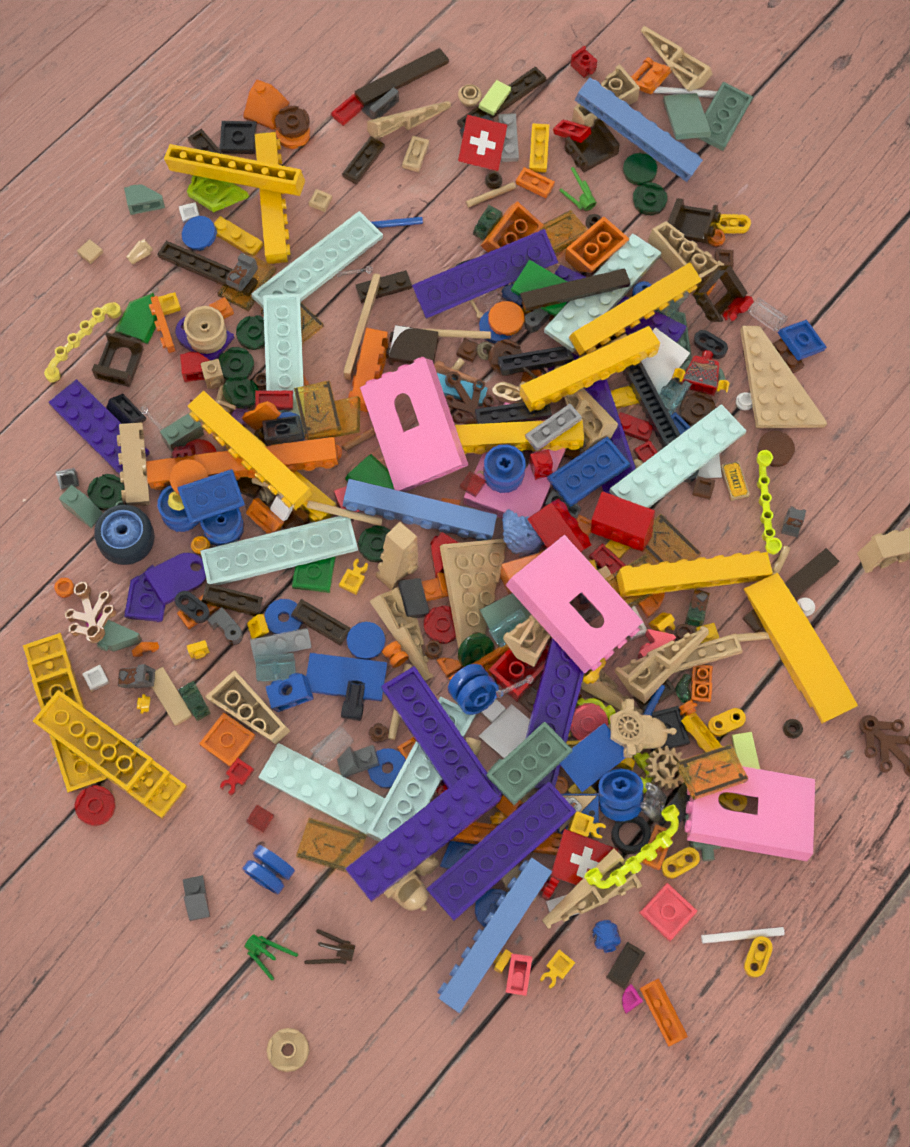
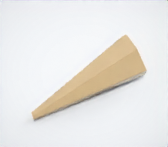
M645 26L641 29L643 35L688 92L702 88L712 76L711 68L708 65L685 53L682 47Z
M445 101L367 121V131L371 137L378 140L402 126L410 130L449 109L451 103Z
M584 388L579 389L573 395H566L564 398L566 404H571L582 416L584 443L586 445L584 447L585 451L607 436L611 439L618 423Z
M399 587L370 600V603L396 641L399 642L402 650L408 654L409 660L416 667L424 681L432 678L433 674L429 673L427 667L429 659L427 656H424L422 649L424 641L417 618L406 616Z
M530 615L522 624L519 623L510 633L507 632L503 639L516 658L534 667L548 644L551 635L533 615Z
M702 626L699 631L691 635L689 633L685 634L682 639L676 642L671 641L648 652L647 656L643 658L633 659L630 661V664L622 668L620 666L615 668V673L630 694L646 703L709 634L708 629Z
M602 669L599 672V678L593 684H585L582 681L581 689L619 710H622V702H625V699H631L628 695L624 697L617 690L618 685ZM634 706L633 711H637L641 714L643 713L642 709H638Z
M613 849L595 867L603 875L601 880H607L614 870L624 866L625 860ZM631 871L625 875L627 879L625 884L619 887L614 884L607 889L598 888L594 884L589 885L584 878L542 919V922L548 929L552 928L551 925L562 920L565 922L576 913L583 914L609 902L608 899L616 895L623 896L627 890L634 887L640 888L642 884Z

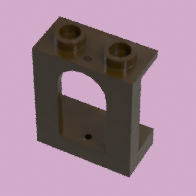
M720 265L692 295L710 322H722L723 319L720 315L735 298H744L748 292L730 265ZM720 278L727 292L713 305L706 293Z
M106 332L105 335L108 341L99 364L93 365V375L95 379L130 387L144 351L142 342L135 337L127 338L118 333L111 334ZM124 347L131 351L132 354L126 371L109 368L117 349Z

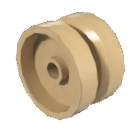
M201 306L196 307L187 314L184 321V329L192 349L199 353L209 354L223 347L226 343L227 332L223 316L217 309Z

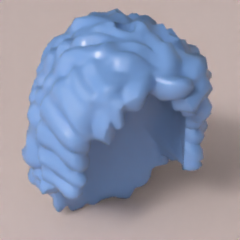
M508 509L502 518L503 540L508 549L513 554H518L519 556H530L538 553L544 542L527 520L529 516L518 517L517 513Z

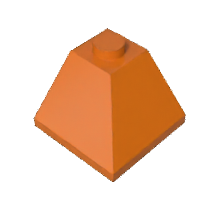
M256 79L249 91L243 118L256 121L260 125L275 130L276 115L279 114L282 108L289 105V101L273 85Z

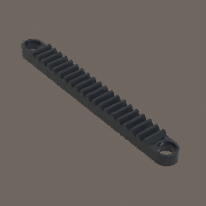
M612 336L610 339L613 341L618 337ZM642 362L637 365L632 364L623 370V375L626 376V381L629 382V386L633 389L636 399L639 400V405L642 406V411L645 412L646 418L649 419V424L652 425V430L656 432V437L659 438V443L664 448L679 437L680 433ZM697 470L692 476L684 480V482H693L696 479L699 470Z

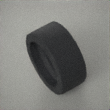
M641 816L627 821H616L611 831V839L614 846L625 854L641 852V848L648 844L651 837L650 827ZM635 823L641 828L643 837L639 844L628 846L621 841L619 830L624 824Z

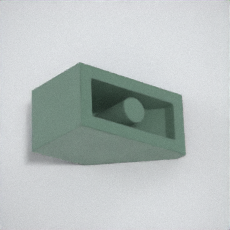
M142 184L124 188L130 215L165 208L162 195Z
M72 484L59 497L63 507L90 528L96 524L98 518L103 514L85 494Z
M108 620L104 626L105 635L102 640L97 642V647L104 651L109 649L115 652L141 643L142 638L139 633Z

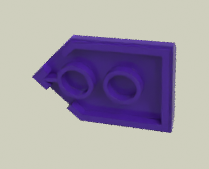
M152 564L150 567L147 568V570L153 568L154 565ZM143 572L130 581L124 617L134 620L162 622L166 605H162Z

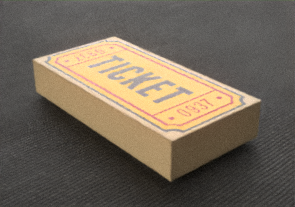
M740 462L721 465V472L730 500L749 497L750 494Z

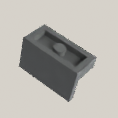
M393 87L382 98L364 106L361 111L372 120L381 118L399 102V91Z

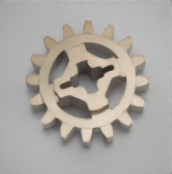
M665 746L662 749L661 747L657 748L649 754L650 757L645 761L649 765L645 767V770L650 772L647 778H653L651 784L657 782L659 789L664 786L665 790H669L671 787L675 789L679 787L678 785L684 783L683 779L688 776L684 771L689 769V767L685 768L684 765L679 764V762L686 760L680 758L681 752L676 754L674 747L669 750L668 746Z

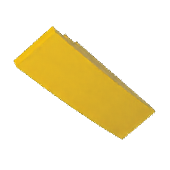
M773 574L744 588L745 594L768 633L799 692L802 691L810 708H814L821 723L823 724L857 707L858 704L833 660L779 574Z
M58 633L23 645L41 710L58 690L86 710L62 634ZM49 735L68 793L107 779Z
M59 690L33 720L37 726L161 819H163L187 788L183 782L170 774L168 770L155 762L153 758Z

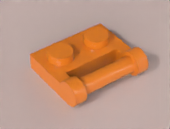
M647 57L643 61L642 66L630 77L640 87V91L652 94L668 77L671 69ZM647 69H650L640 81H637Z

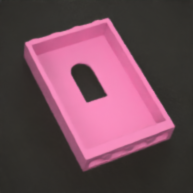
M425 357L417 358L413 364L402 365L398 367L397 371L384 373L382 378L369 380L366 382V385L360 387L395 490L407 492L469 466L432 360ZM402 393L410 397L419 422V426L405 432L395 408V399Z
M561 448L557 451L549 449L553 460V473L560 468L567 448ZM488 452L482 454L464 495V505L496 514L499 518H503V514L508 509L517 513L518 517H530L543 508L552 487L547 477L535 480L529 464L525 468L523 482L516 490L509 493L493 491L487 486L484 476L481 473L476 474L478 471H483L484 459Z
M565 535L515 574L506 584L509 590L584 673L590 669L595 671L602 664L600 660L603 657L605 660L615 653L613 649L616 646L620 649L627 642L625 638L627 636L632 638L640 631L638 627L643 623L639 616ZM582 592L603 616V626L600 628L591 627L569 602Z
M697 759L693 765H690L688 776L691 777V783L688 784L687 788L690 802L688 801L686 805V813L689 814L684 828V831L687 832V840L802 861L809 860L813 854L815 779L732 764L731 766L721 768L727 765V763ZM716 769V771H713V772H710V773H707V774H706L707 771ZM740 773H742L743 776H747L748 778L698 796H695L694 794L696 792L740 778L738 775ZM729 792L757 797V815L722 808L718 802L719 795Z

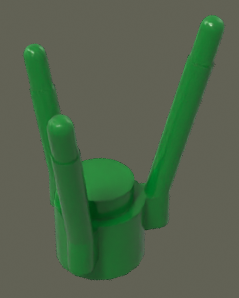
M253 934L247 940L244 947L248 950L247 954L255 960L263 972L273 981V975L257 957V955L259 956L263 953L273 961L276 960V957L265 949V944L294 957H297L298 953L267 940L262 935L258 937Z

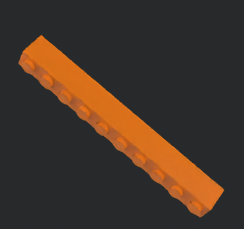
M334 437L264 446L293 473L302 469L311 471L318 467L332 468L334 465H339L337 444ZM228 451L146 461L147 482L155 490H163L165 487L170 486V472L173 466L179 461L186 459L201 463L206 469L208 477L233 469L236 480H239L240 477L256 478L254 476L256 473L252 469L248 471L241 464L242 460L239 457L235 459Z

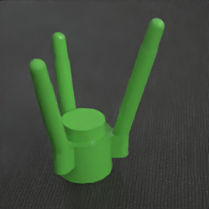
M571 167L583 191V194L579 197L580 201L578 202L562 188L559 191L576 204L579 210L584 208L585 211H589L596 206L597 202L587 182H582L575 168Z

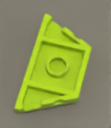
M192 175L191 184L187 189V194L190 198L212 212L226 208L249 197L248 192L234 183Z

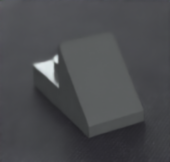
M374 745L357 751L348 747L337 759L342 777H348L380 765Z
M204 876L183 879L184 901L189 921L210 917Z

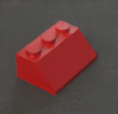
M602 491L592 517L591 533L643 552L652 538L655 510Z
M560 499L551 502L527 519L547 548L564 535L581 553L592 545L587 534L583 533L578 526V521L571 516L566 504Z
M546 645L534 667L516 658L509 648L489 669V672L500 687L518 702L527 690L542 676L549 646Z

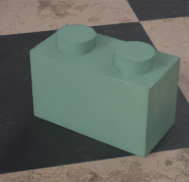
M188 413L162 429L160 434L164 443L172 452L177 446H184L188 442L200 438L204 435L199 421L195 422Z

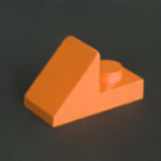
M437 573V578L422 581L427 601L449 596L445 573Z

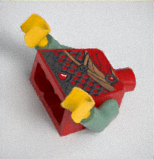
M704 350L701 357L694 356L692 360H687L680 368H676L672 375L673 379L674 377L680 379V382H682L681 388L715 396L716 390L719 392L720 389L728 393L730 384L726 380L723 370L719 368V362L712 360L713 353L709 350Z

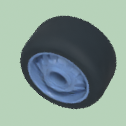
M117 505L109 508L98 518L94 528V537L100 552L106 559L115 564L130 565L141 561L149 554L154 544L155 536L152 524L148 516L135 506Z

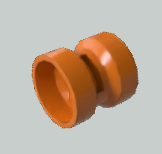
M398 641L390 643L382 651V654L389 658L393 668L399 667L409 658L408 654L401 650V645Z

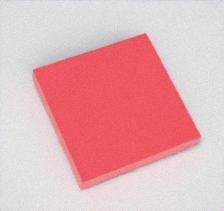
M666 883L640 911V914L670 942L698 911L672 886Z

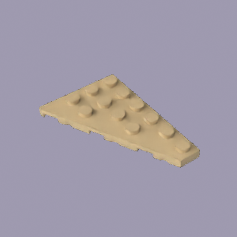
M742 326L740 332L756 428H824L827 425L825 418L760 326Z
M503 539L452 543L440 546L458 649L461 643L470 635L476 633L485 634L487 624L480 609L492 604L495 600L496 584L499 583L501 564L505 558L506 543Z

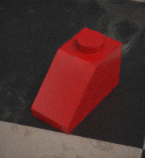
M199 352L180 354L184 382L205 380L201 363L210 360Z
M443 532L439 536H435L430 543L435 578H437V573H444L440 546L458 543Z

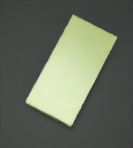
M496 80L480 102L479 109L494 116L511 92V87Z
M752 732L732 735L737 765L760 769Z

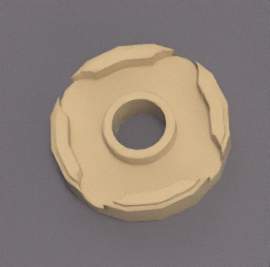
M281 1029L268 1042V1059L280 1071H296L308 1059V1041L296 1029ZM286 1044H291L294 1047V1052L290 1056H285L282 1053V1048Z

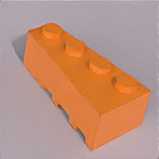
M366 328L361 345L360 359L357 361V372L353 376V391H350L348 396V402L351 403V409L368 412L360 387L366 385V382L369 380L382 378L387 359V348L389 347L387 331Z

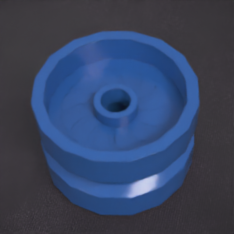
M508 444L493 447L484 459L483 475L487 486L499 493H509L516 490L522 484L525 476L526 463L522 452Z
M170 485L161 492L158 498L157 507L163 522L169 529L176 532L189 531L196 527L200 521L190 524L185 508L183 510H174L168 505L169 495L175 492Z
M239 508L200 521L205 537L215 546L237 542L244 532V522Z
M471 664L460 669L452 677L448 685V693L465 714L474 715L486 710L495 701L499 693V686L481 665Z
M626 769L611 770L602 776L598 786L601 812L606 817L615 821H627L637 817L642 811L640 807L641 802H643L642 779L636 773Z
M258 845L253 852V856L260 864L253 860H247L242 870L257 884L279 895L284 888V884L277 876L289 880L294 874L295 869L272 851Z

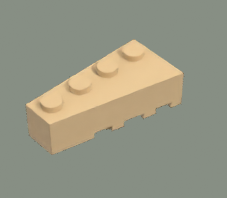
M619 64L614 72L606 76L601 86L612 91L620 100L626 101L631 105L638 101L640 87ZM580 104L574 108L572 121L575 123L593 127L595 122L600 120Z
M666 221L651 231L648 243L661 252L662 259L674 272L688 263L692 264L702 280L697 285L698 288L718 266L724 265L721 261L717 262L711 258L712 255L707 251L703 252L697 247L698 244L694 241H688L684 238L683 233Z
M119 424L120 435H117V444L121 446L122 453H118L119 465H123V472H120V480L125 485V490H121L122 502L126 501V504L131 506L150 505L143 424Z
M401 522L386 535L383 545L384 551L380 557L383 562L378 564L380 571L376 573V577L390 590H393L398 585V581L403 580L408 574H413L418 568L417 536Z
M910 527L900 532L894 530L886 535H882V533L876 534L857 553L865 573L872 572L876 566H880L882 569L896 561L898 563L905 562L910 559Z
M235 670L205 696L210 702L274 744H277L290 732L286 725Z

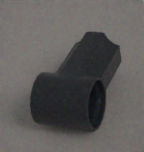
M348 681L341 718L361 721L365 683L362 681Z

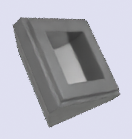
M75 468L56 471L60 489L69 488L71 484L74 487L79 486L78 474Z

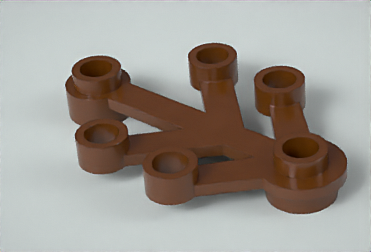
M455 371L449 372L445 377V383L448 387L456 389L464 403L456 401L453 396L448 395L445 397L446 400L449 399L451 401L448 407L468 412L473 417H465L463 412L457 411L452 416L453 421L457 424H477L475 409L478 407L480 394L485 387V383L482 380H476L473 383L472 399H470L460 382L461 376ZM451 376L456 377L457 380H453ZM491 395L483 398V408L491 407L494 404L495 400ZM486 399H489L491 401V404H488L486 402ZM456 415H459L461 417V420H458L456 418Z
M872 715L864 716L859 722V727L866 734L865 756L874 758L877 755L878 749L874 746L875 736L880 741V771L887 773L892 769L893 765L889 760L890 751L904 764V772L910 777V758L896 745L907 744L910 746V735H885L881 731L893 730L894 732H901L905 727L904 722L900 719H896L894 722L878 721ZM867 722H871L873 727H868ZM895 723H899L901 729L896 728ZM868 749H872L874 754H869ZM883 763L888 764L889 769H885Z

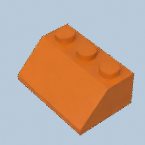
M517 201L507 209L480 246L489 253L540 231L543 224Z
M603 216L566 248L565 260L577 271L592 273L626 244L629 238Z

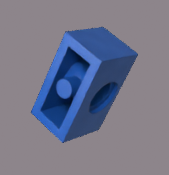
M302 673L291 674L285 680H275L271 682V685L265 687L271 709L276 712L284 711L314 699L308 677ZM292 687L291 694L286 695L287 689Z

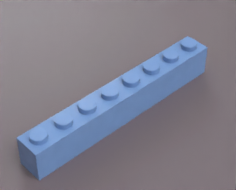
M589 77L575 98L577 103L684 181L688 182L703 161L697 153L691 152L683 143L676 141L668 132L661 130L656 123L646 119L641 112L635 111L626 101L620 100L612 91L601 86L597 80Z
M352 479L348 480L342 505L350 511L359 510L367 515H380L388 520L397 519L405 524H417L425 529L434 528L443 533L451 532L462 538H475L477 541L491 540L497 518L496 514Z
M532 857L529 861H523L518 869L521 871L518 878L513 877L507 885L510 890L506 896L503 894L496 902L498 908L494 913L490 911L484 920L487 923L483 931L478 929L473 937L475 943L471 948L467 946L461 955L463 961L459 966L455 964L449 973L452 978L448 984L444 982L437 992L440 994L438 999L458 1013L461 1012L552 873L551 870Z

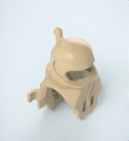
M625 699V702H622V710L610 716L611 724L607 726L611 730V740L624 747L623 753L626 758H632V755H636V753H640L646 748L662 747L667 740V734L674 735L677 732L675 728L667 729L665 724L659 719L633 711L634 699Z
M416 868L384 892L388 899L392 897L407 910L413 911L419 908L422 911L427 910L425 903L429 893L426 890V886L415 874Z

